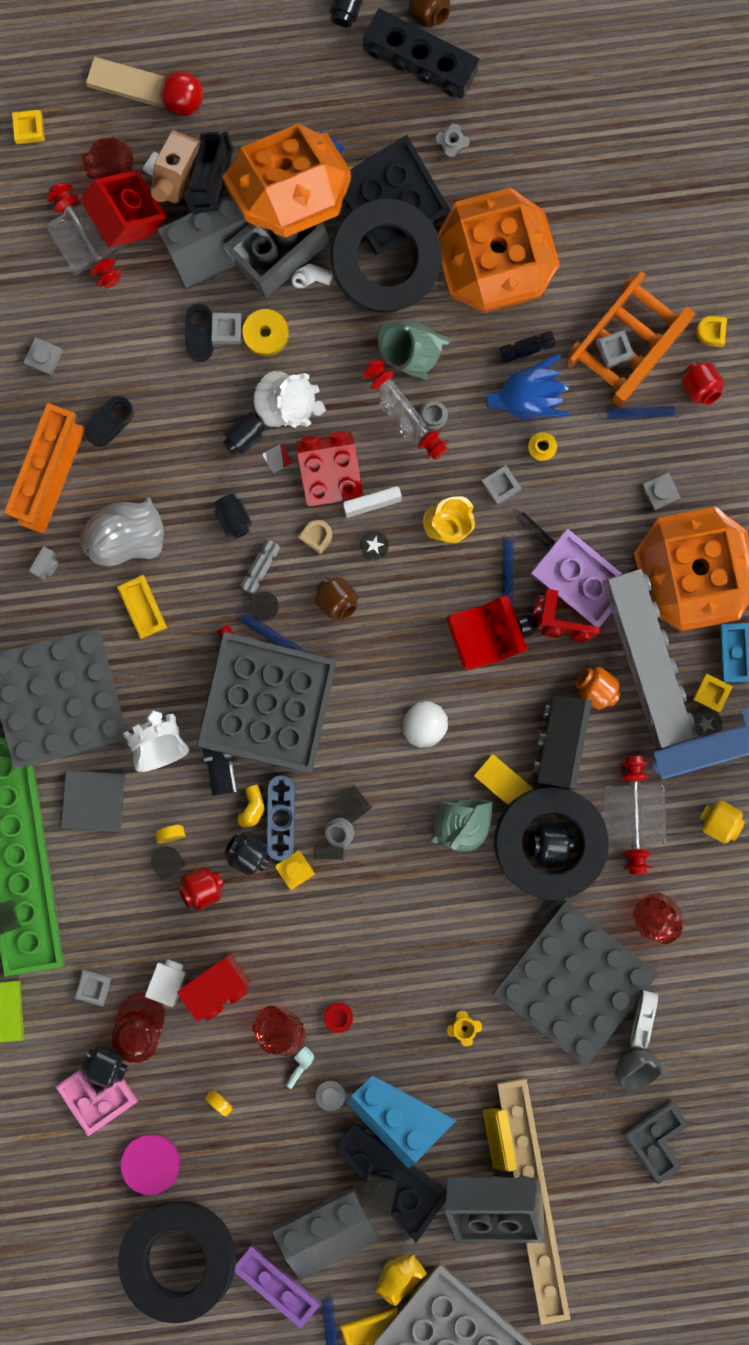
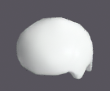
M432 701L419 702L404 716L402 722L403 734L410 744L419 748L435 746L448 730V716L441 706Z

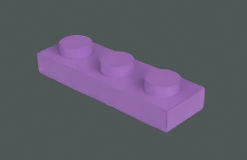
M253 1244L249 1246L236 1262L235 1273L300 1329L320 1306L319 1300Z

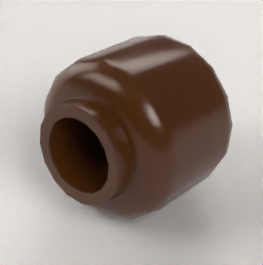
M409 0V11L423 25L428 27L438 26L444 23L450 14V0Z
M342 577L326 578L317 586L316 604L330 619L345 620L357 610L358 594Z

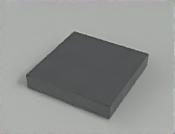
M66 770L61 829L121 832L125 774Z

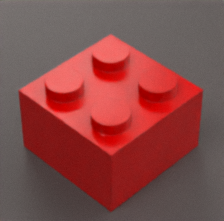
M138 170L95 179L79 199L109 248L150 238L167 219L159 203L152 197L151 190Z
M230 953L177 991V994L197 1022L203 1018L208 1022L222 1012L224 1009L222 1004L229 1000L231 1004H234L249 992L246 987L251 981Z

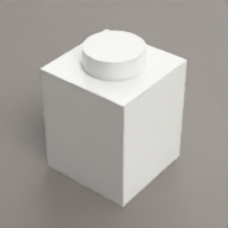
M167 959L165 964L159 962L145 997L174 1007L179 997L177 991L183 987L188 972L183 971V965Z

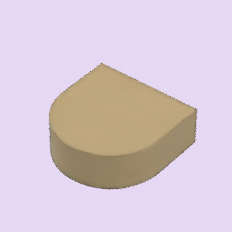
M313 520L305 526L298 539L322 555L332 541V530L325 521Z

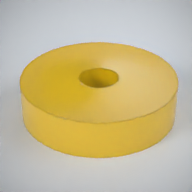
M257 310L250 314L244 322V342L248 349L256 355L263 357L276 355L284 349L288 342L289 331L287 323L283 316L274 310ZM263 329L271 331L268 337H263L260 333Z

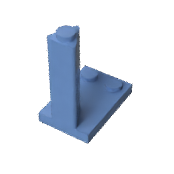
M749 708L741 710L745 725L654 751L655 757L652 758V766L656 774H660L662 779H666L749 755Z

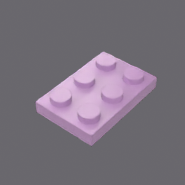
M567 528L531 571L530 575L547 589L559 590L558 598L591 626L600 627L612 612L602 581L622 575V573Z

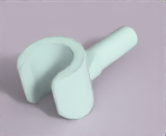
M307 1047L301 1049L294 1056L299 1066L296 1067L286 1083V1086L292 1089L301 1073L314 1060L313 1053Z

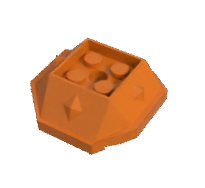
M296 124L241 147L232 165L222 175L225 187L246 222L260 228L273 230L275 234L286 238L338 216L342 200L351 180V173L348 165L327 133H317L301 124Z
M511 187L455 202L438 233L442 251L441 269L449 297L483 313L540 299L560 266L545 211ZM501 244L504 246L505 251L503 253H495L492 251L491 246Z
M717 507L657 518L633 554L636 570L642 569L643 574L646 573L651 583L649 594L652 602L655 601L659 608L660 618L658 619L679 632L738 621L749 605L748 532ZM693 562H701L705 566L706 571L704 575L700 576L694 573L692 569Z

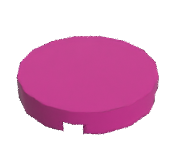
M144 1134L135 1138L126 1147L121 1158V1173L126 1184L135 1192L143 1195H157L166 1191L176 1181L180 1170V1155L176 1146L167 1137L161 1135Z

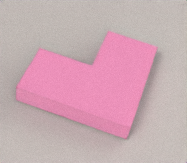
M81 1069L55 1087L87 1136H90L138 1102V1099L124 1078L122 1082L116 1081L111 1088H104L97 1093L92 1084L85 1079V1074Z

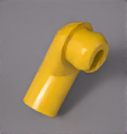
M258 784L244 789L249 804L237 818L238 824L243 828L255 826L265 811V805Z

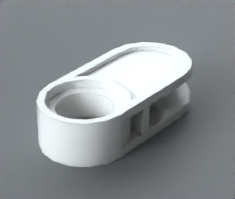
M643 990V995L638 1000L630 1037V1047L640 1050H646L648 1047L658 1004V993Z

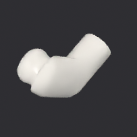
M307 264L296 270L291 278V282L296 288H304L315 281L330 285L333 273L322 267Z

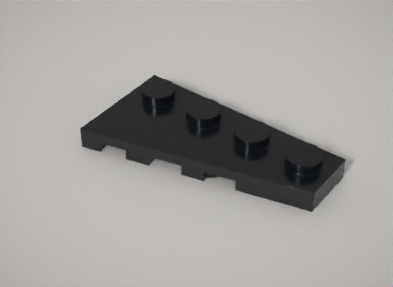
M352 1122L337 1144L336 1149L359 1177L366 1182L376 1197L382 1201L397 1222L404 1227L413 1241L417 1243L446 1201L447 1189L414 1165L408 1169L385 1144Z

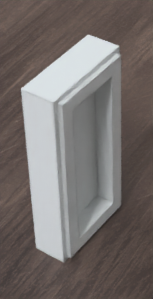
M396 486L345 501L343 507L346 518L401 502L402 495L399 487Z

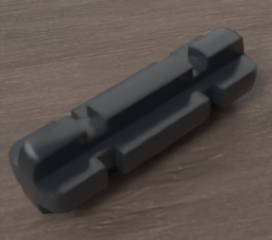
M551 331L541 333L540 337L535 335L517 341L514 345H504L500 348V356L503 362L515 360L517 356L522 358L540 352L541 348L544 350L552 348L556 344L554 335Z

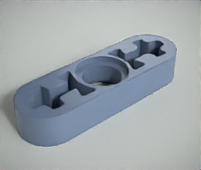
M280 775L274 777L268 785L267 846L269 855L275 860L282 861L288 859L294 851L295 786L290 778ZM280 780H283L284 784L290 787L289 792L284 793V801L290 800V807L285 805L272 806L273 800L279 801V794L273 791V787L278 786ZM280 809L287 811L290 816L288 824L283 827H279L273 822V814ZM272 829L276 831L290 830V836L283 835L284 844L289 845V850L284 851L283 856H278V851L272 848L273 844H278V835L272 836Z

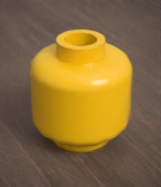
M723 800L716 801L713 806L707 804L699 818L704 821L702 825L703 832L721 843H728L730 840L735 841L746 822L742 819L743 813L741 810Z

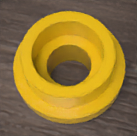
M539 432L531 437L528 451L535 460L547 461L555 455L557 442L551 434ZM546 442L548 449L545 451L540 450L538 443Z

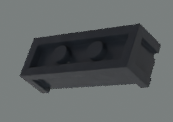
M206 132L200 134L201 144L188 190L184 191V198L190 212L218 211L224 188L222 175L229 168L234 151L228 132H222V134L219 132Z

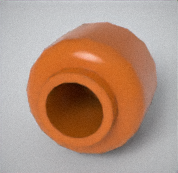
M599 666L585 669L576 682L578 697L580 699L592 700L591 706L597 710L604 709L608 705L612 707L616 704L621 694L618 691L620 686L619 680Z

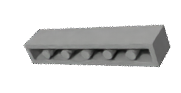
M642 569L602 581L654 747L663 748L694 738L695 722L691 713H687L684 702L687 701L686 693L682 685L678 686L675 676L678 673L677 665L673 657H669L666 646H669V640L665 630H661L658 623L660 612L656 602H652L649 594L651 590L649 577L646 573L643 574Z

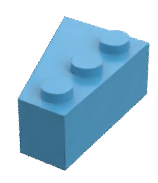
M371 1076L346 1102L408 1169L456 1122V1120L374 1076Z

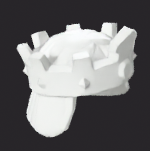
M282 371L270 372L260 380V383L255 388V411L260 420L267 426L280 427L285 425L286 427L290 425L296 428V426L302 425L307 427L311 424L308 419L312 414L320 416L326 411L322 401L315 402L314 394L320 392L318 385H311L308 381L310 375L306 373L288 375Z
M152 710L147 716L148 722L141 726L138 724L132 727L134 734L128 731L123 733L128 741V746H130L133 752L134 769L137 772H146L163 767L183 758L189 752L188 745L179 736V727H177L174 714L166 715L165 721L161 720L162 713Z

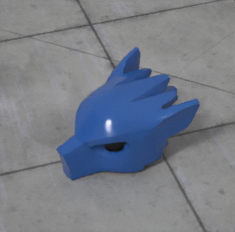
M557 354L528 369L512 375L504 383L501 391L487 395V407L506 410L522 420H535L542 417H569V413L554 409L563 402V398L558 396L567 391L568 386L565 383L554 380L555 377L560 375L558 371L546 370L553 366L561 358V355Z

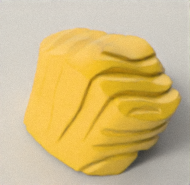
M459 496L444 499L426 509L423 516V526L427 536L447 543H457L464 539L475 527L472 513L473 505L467 498Z
M414 1253L396 1257L384 1265L375 1292L380 1294L389 1304L396 1306L427 1273L418 1259H415Z

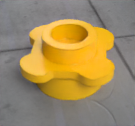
M459 1011L456 1014L457 1019L455 1022L447 1027V1033L450 1037H456L460 1040L463 1046H470L476 1033L482 1030V1024L479 1020L471 1019L466 1011ZM467 1026V1031H462V1027Z

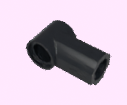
M202 748L205 765H208L212 796L237 792L233 765L235 756Z

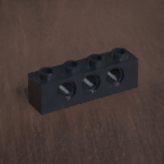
M378 8L363 36V49L369 56L375 59L382 58L390 62L392 67L398 71H408L416 75V78L424 84L429 85L432 83L440 87L442 92L450 97L457 96L463 99L479 69L480 58ZM392 40H397L401 45L392 47L388 43ZM423 53L427 57L419 60L414 58L413 55ZM442 65L449 66L452 70L449 72H442L438 68Z

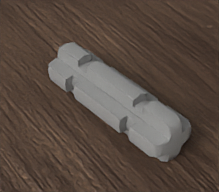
M267 539L261 548L263 550L262 553H258L248 571L249 576H245L241 583V588L250 594L256 592L259 587V580H263L273 562L272 557H276L280 550L279 545L272 540Z

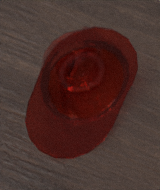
M146 992L132 994L122 1002L112 1033L113 1048L121 1051L124 1055V1060L129 1063L146 1061L155 1053L164 1025L165 1011L162 1003L145 997Z

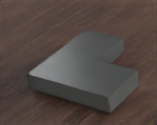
M671 1099L623 1132V1135L657 1184H660L682 1168L665 1142L689 1126Z

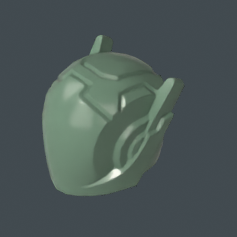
M417 321L386 323L380 328L378 333L379 348L383 359L386 361L385 363L396 370L424 380H428L426 372L431 370L438 361L442 352V345L450 343L448 337L435 333L428 326Z
M457 800L456 803L441 802L434 819V834L431 837V841L434 844L440 842L456 851L466 852L475 850L485 841L489 833L492 801Z

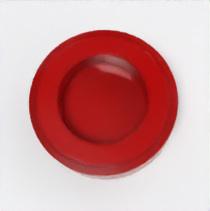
M335 1002L325 1010L324 1023L330 1031L342 1033L352 1025L353 1012L347 1004Z

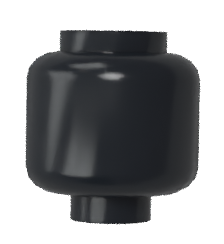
M540 825L528 837L529 853L539 863H562L567 859L568 854L573 851V837L568 835L566 828L561 825Z
M243 832L240 835L235 834L224 852L227 856L228 865L245 875H253L257 870L262 872L270 860V856L267 855V843L249 832Z
M97 1045L94 1050L91 1048L88 1050L81 1071L85 1072V1079L88 1082L105 1088H111L116 1081L122 1082L128 1065L123 1064L124 1055L121 1051L104 1045Z

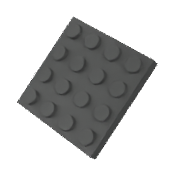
M100 628L0 652V718L14 770L127 741L123 735L127 730Z
M224 632L196 747L312 774L337 660Z
M564 900L492 993L587 1068L643 995L642 991L647 990L658 973Z

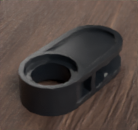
M200 303L190 306L185 316V347L188 356L195 362L207 361L212 356L214 350L212 342V312L208 306ZM199 311L206 313L208 316L206 323L201 326L193 324L191 320L192 316Z
M122 396L111 398L87 422L84 432L91 444L98 447L106 446L130 423L134 416V410L129 400ZM116 404L127 406V414L123 418L112 416V408Z

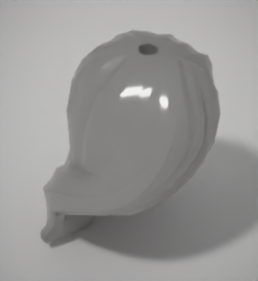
M149 497L143 503H112L96 512L84 525L80 533V546L84 554L89 556L92 562L103 566L118 565L132 558L152 559L157 557L162 551L164 537L163 522Z

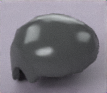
M632 1050L624 1054L618 1061L615 1075L622 1087L624 1086L627 1091H633L659 1078L663 1073V1068L653 1053L646 1050Z

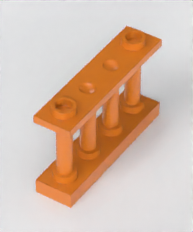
M643 271L636 278L632 275L628 278L621 288L624 293L584 342L577 341L567 354L570 356L567 364L570 369L580 360L614 387L612 390L616 394L612 402L620 408L696 314L689 307H686L681 314L678 311L674 313L640 285L646 276ZM632 295L667 321L666 325L669 329L664 335L660 333L655 334L622 308ZM614 316L648 342V347L652 349L646 357L638 356L634 353V358L626 361L631 365L630 369L634 371L628 379L625 377L620 378L586 351L596 338L600 339L611 335L605 330V327Z
M50 403L46 404L4 511V514L18 519L17 525L45 534L84 435L85 427L74 423L77 416L74 412Z

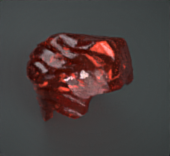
M116 137L97 140L90 151L82 156L83 165L87 172L86 175L95 180L132 171L133 152L124 141Z
M660 892L649 894L635 907L633 918L641 936L667 945L674 942L681 935L683 930L681 910L665 894Z
M271 1005L261 1009V1013L252 1026V1031L262 1050L275 1055L289 1056L300 1049L305 1038V1028L300 1018L295 1013L278 1006Z

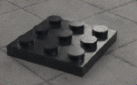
M407 134L350 169L351 180L343 199L351 212L359 206L377 199H396L407 202L423 212L431 222L451 211ZM386 226L376 227L365 234L376 256L407 238L403 232Z

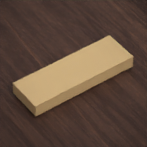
M94 57L86 81L87 87L166 109L160 98L162 80L165 76Z

